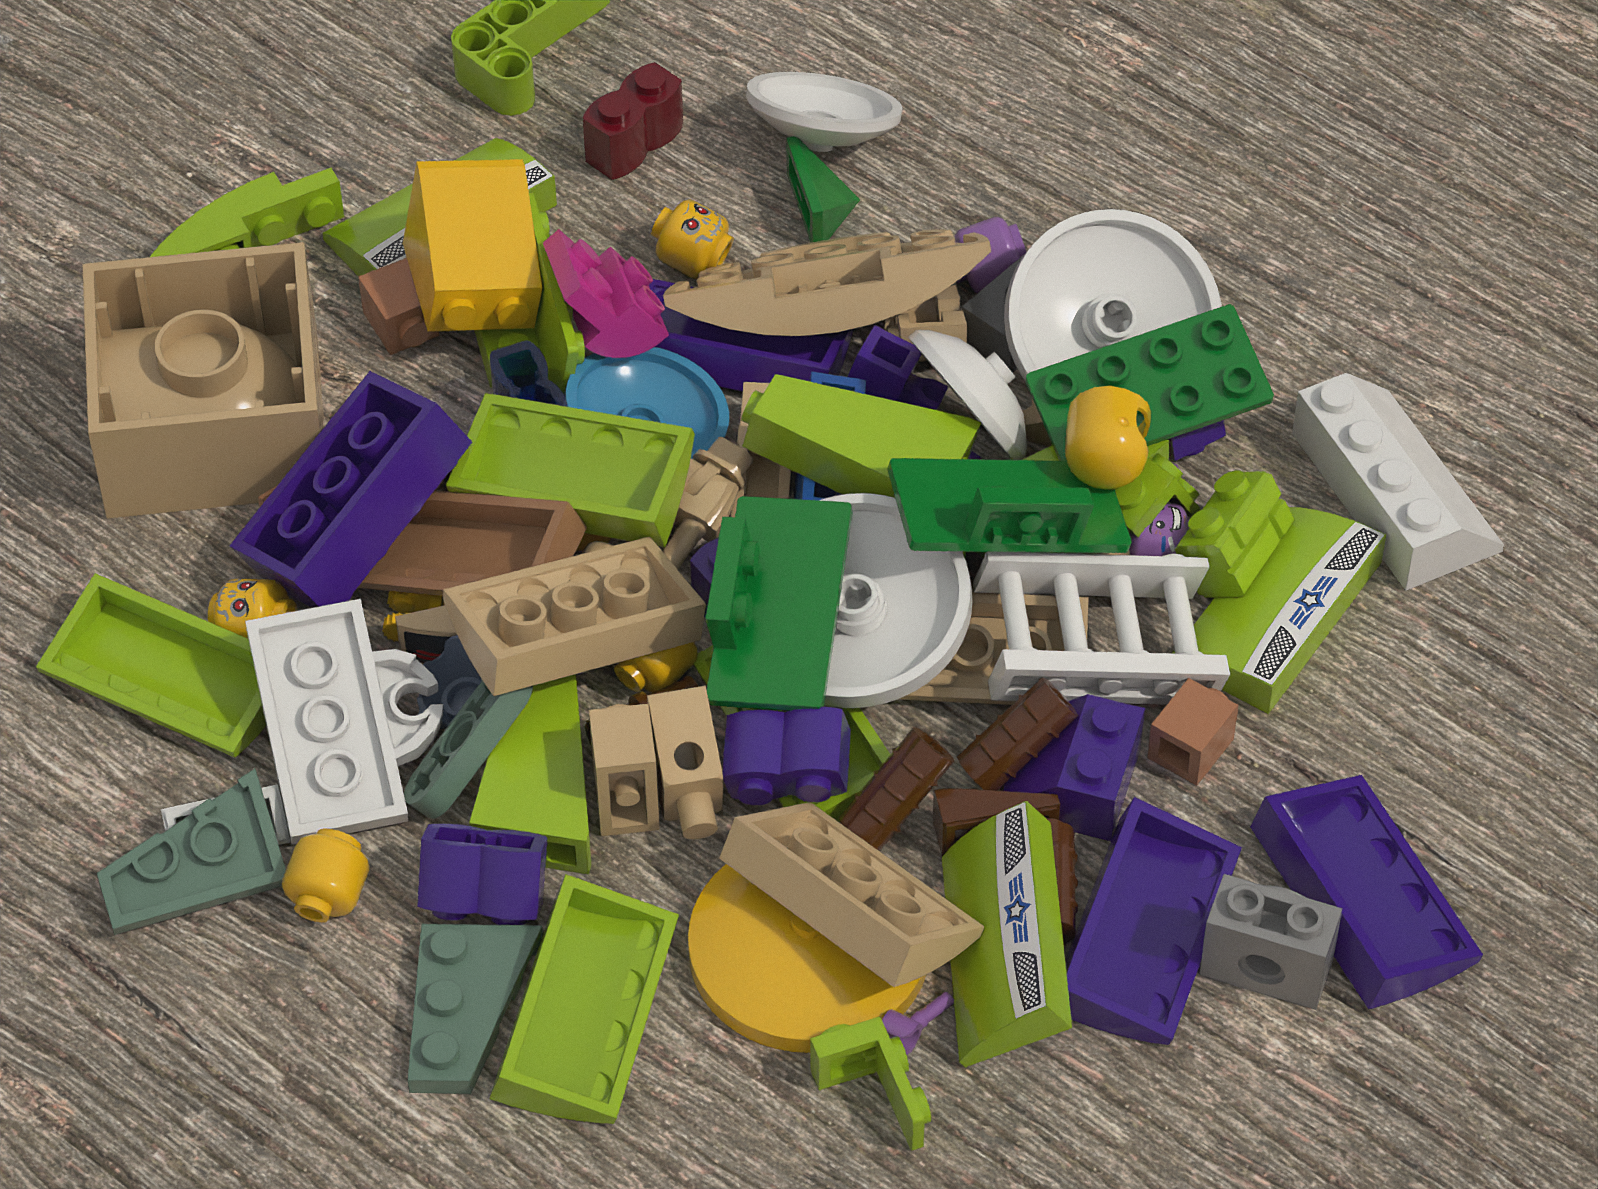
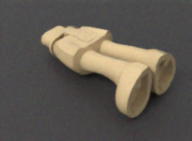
M718 437L707 451L699 449L693 455V459H690L682 498L673 526L676 525L678 528L662 551L677 570H679L684 560L701 538L708 542L718 538L722 517H729L738 492L745 485L742 475L754 462L753 457L746 450L723 437ZM596 540L588 543L581 554L613 545Z

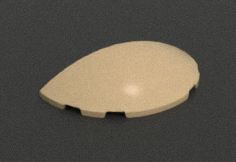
M942 229L922 230L911 233V243H900L899 236L890 235L888 232L829 239L761 253L759 258L751 261L752 268L741 271L739 262L724 263L711 267L699 273V278L697 279L698 286L690 288L688 281L676 282L665 291L663 298L665 306L693 319L730 330L781 336L837 333L877 323L906 312L931 299L969 273L991 252L989 239L982 234L975 232L963 235V243H957L951 230Z

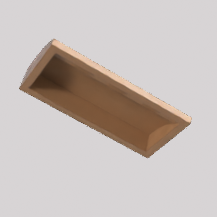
M434 490L423 504L419 513L411 519L388 548L385 556L376 563L357 588L443 596V590L572 557L582 540L587 526L568 501Z

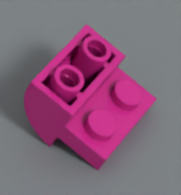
M560 229L543 242L563 298L573 307V318L578 331L582 332L584 345L587 349L605 357L626 358L642 354L654 348L669 336L661 317V313L665 308L660 299L649 288V284L653 282V279L647 269L636 258L631 256L626 261L611 246L598 257L585 241L579 239L574 243Z

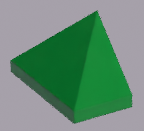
M794 136L787 137V177L810 243L829 240L860 199L799 138Z

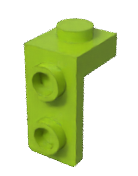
M1156 453L1151 460L1147 457L1144 470L1132 483L1115 489L1127 529L1136 537H1139L1145 528L1152 523L1168 502L1181 504L1189 518L1202 510L1195 502L1200 493L1181 478L1183 473L1173 463L1159 453Z
M881 1017L851 1026L847 1024L836 1025L828 1028L821 1035L810 1038V1071L818 1090L877 1072L910 1150L913 1151L924 1147L925 1124L931 1122L929 1104L920 1086L911 1087L905 1074L909 1071L905 1048L898 1036L889 1037Z

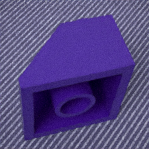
M1087 694L1069 701L1079 716L1059 734V738H1054L1038 753V758H1032L1016 773V778H1011L1007 781L1003 791L1057 794L1060 802V821L1071 825L1075 833L1111 841L1141 750L1145 708Z

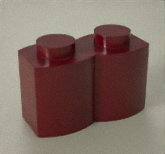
M654 62L639 67L630 73L622 82L619 90L607 93L595 100L583 115L585 162L611 180L628 175L638 168L646 158L648 151L659 149L671 142L683 127L682 80Z

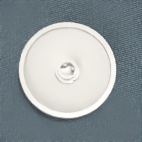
M1115 209L1095 210L1072 216L1058 223L1045 232L1022 257L1012 275L1006 294L1004 306L1005 334L1013 361L1026 381V375L1029 372L1222 307L1214 277L1206 262L1189 241L1177 231L1152 217L1140 213Z
M855 493L819 500L849 502L853 511L824 706L861 708L900 699L918 690L936 677L955 656L965 638L972 614L973 600L970 575L962 551L911 550L907 542L896 499L893 497Z

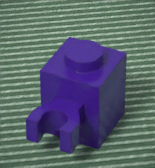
M875 325L857 354L847 376L866 380L865 394L933 410H937L949 387L937 380L914 375L913 372L922 355L915 345Z

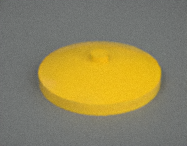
M727 864L717 871L705 885L692 910L688 931V948L691 973L697 990L707 1006L724 1024L745 1038L767 1047L790 1052L810 1053V1038L821 1035L830 1027L840 1024L851 1026L876 1017L883 1019L890 1009L904 1014L915 1001L926 978V975L909 983L896 987L891 986Z

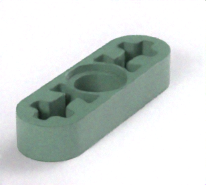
M482 680L410 777L404 791L405 802L429 819H435L444 814L524 709L531 696L533 686L493 696Z

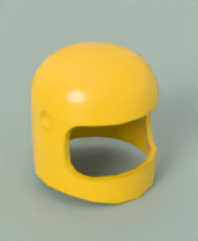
M1114 386L1093 387L1080 393L1071 402L1067 416L1065 454L1068 466L1078 480L1093 488L1104 490L1117 489L1132 483L1142 473L1149 452L1146 440L1144 439L1147 436L1151 420V410L1148 402L1130 390ZM1137 411H1140L1144 415V421L1137 427L1136 416Z

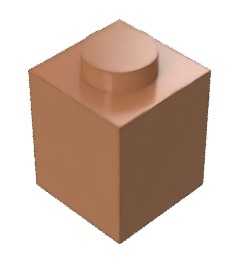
M407 258L358 277L363 313L390 355L410 347L419 346L425 341L439 336V331L428 332Z
M1188 678L1152 722L1147 758L1197 786L1234 740L1239 705L1230 701L1221 691L1207 688Z

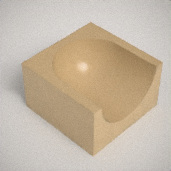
M304 242L82 264L88 435L106 518L259 503L258 497L281 482L325 427L317 327Z

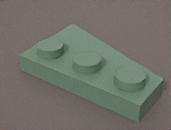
M255 768L239 778L236 785L213 800L209 798L191 810L192 814L162 834L156 833L97 872L98 882L114 935L282 887V879L286 868Z
M421 924L407 1079L409 1093H472L499 1035V1025L511 1000L515 1001L523 984L522 976L532 955L536 956L543 936L542 925Z

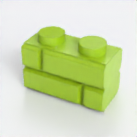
M1235 470L1224 474L1215 482V492L1204 508L1196 512L1189 519V529L1174 550L1176 554H1181L1185 557L1208 558L1209 569L1197 590L1199 595L1205 598L1242 597L1279 544L1281 538L1295 519L1286 501L1279 499L1281 492L1272 474L1265 471L1243 472Z

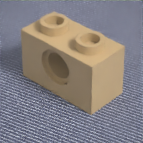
M616 704L607 708L589 710L594 783L601 836L660 830L656 758L649 705Z

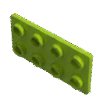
M529 192L542 281V292L535 327L474 331L490 388L543 384L549 404L564 406V394L570 374H575L576 365L584 362L585 345L582 332L574 331L573 307L563 298L543 242L550 237L547 213L545 211L539 212L534 193Z

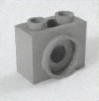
M1224 874L1206 922L1200 976L1317 1010L1334 959L1342 908L1306 898L1297 892L1283 887L1261 885Z

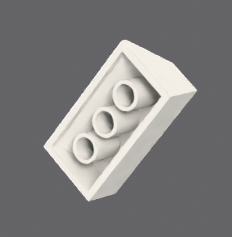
M1344 373L1298 391L1293 436L1353 519L1386 534L1382 559L1405 591L1503 552L1504 544L1389 390L1351 374Z

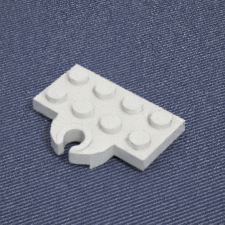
M361 599L245 621L291 845L297 844L304 836L316 834L319 829L323 828L334 829L348 834L407 822L408 811L398 766L417 759L434 743L442 724L443 704H431L423 713L416 716L402 713L396 704L402 696L408 693H419L427 697L437 693L438 682L434 675L416 659L415 654L397 649L372 652Z

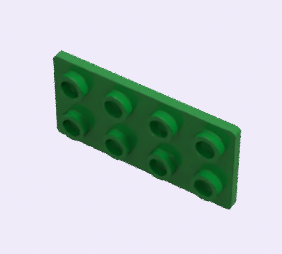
M1231 304L1029 372L1026 375V385L1059 461H1067L1065 442L1070 404L1080 393L1093 387L1114 386L1125 388L1140 395L1148 402L1151 410V420L1147 436L1144 438L1147 446L1272 403L1274 397L1271 386L1237 311ZM1137 411L1136 416L1138 427L1144 421V415L1140 411Z
M892 458L887 468L909 548L913 551L1127 553L1132 543L1115 489L1093 488L1081 482L1071 472L1067 461Z
M742 496L737 501L735 517H722L705 619L713 645L707 684L709 705L785 711L824 707L853 515L852 506L849 502Z

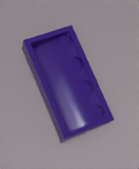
M653 279V282L649 284L650 290L655 293L665 308L661 313V317L669 334L668 337L655 347L674 352L692 361L707 372L719 387L743 391V382L770 383L775 374L809 381L811 372L837 376L841 372L854 329L807 336L762 335L730 330L693 319L666 307L663 295L675 283Z
M1362 775L1264 797L1250 828L1292 891L1306 898L1342 908L1334 957L1368 1010L1427 990L1479 963L1483 953Z
M1136 797L1132 799L1118 821L1076 930L1075 938L1065 959L1071 1020L1130 1039L1164 1045L1171 1043L1202 960L1206 922L1223 875L1232 876L1242 847Z

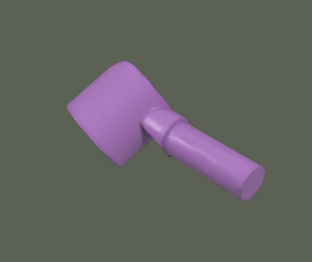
M944 992L920 1011H916L910 1018L890 1009L882 1019L889 1037L898 1036L908 1055L916 1046L922 1029L952 1006L954 999L948 992Z

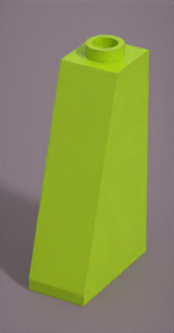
M778 374L774 375L764 393L757 390L752 393L741 417V421L748 424L742 447L840 494H878L895 498L887 471L892 458L969 459L981 426V422L969 417Z
M576 674L533 685L532 693L526 706L488 756L469 826L488 831L516 830L546 836L545 868L589 875L591 852Z

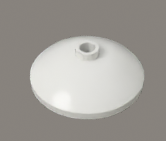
M775 72L756 76L747 84L746 99L754 111L782 134L799 138L812 151L828 152L832 150L833 146H852L888 133L901 121L902 105L893 96L870 85L841 77L806 72Z
M931 330L914 331L908 338L975 418L981 422V425L1012 460L1024 459L1027 449L1024 414L1016 396L1007 385L1016 377L1000 357L993 352L985 359L974 347L957 337Z

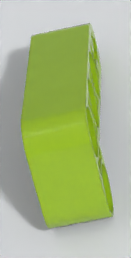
M494 0L460 23L452 32L451 43L456 80L461 86L502 115L513 116L527 112L535 101L532 58L604 9L611 0Z

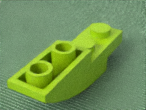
M332 168L322 170L285 185L280 183L274 172L269 173L222 195L197 211L161 242L150 257L270 246L317 227L325 226L328 223L344 218L340 181Z

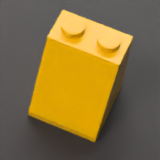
M523 159L417 161L403 247L428 332L534 328L542 292V281Z

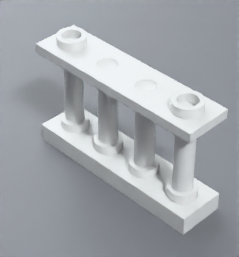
M986 552L973 581V589L976 593H1000L1009 649L1002 650L988 679L991 700L1017 701L1019 695L1027 692L1042 677L1050 681L1068 701L1089 694L1128 704H1168L1188 678L1207 688L1221 691L1230 676L1227 656L1207 655L1198 651L1189 599H1193L1209 569L1208 558L1185 557L1181 554L1134 556ZM1024 594L1056 596L1065 651L1037 650L1032 647ZM1079 595L1111 597L1120 652H1094L1088 649ZM1134 597L1165 598L1175 654L1149 653L1143 650Z

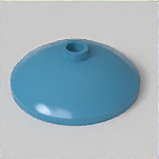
M657 347L642 354L626 358H611L592 353L584 358L582 364L576 366L575 374H570L565 389V407L692 428L695 435L691 459H693V455L699 449L707 451L718 437L725 438L729 426L728 404L722 390L714 379L687 358Z

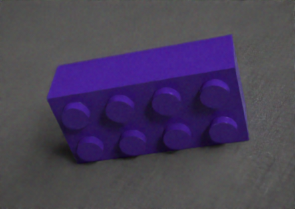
M369 371L229 546L261 578L278 581L286 589L289 596L311 608L349 601L353 592L372 568L385 556L395 539L411 519L419 513L423 504L445 476L456 466L458 460L472 444V441L436 402Z

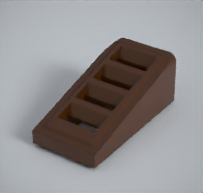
M961 788L933 790V824L941 856L943 857L952 845L979 824L1025 801H1028L1045 818L1059 820L1060 802L1058 795Z

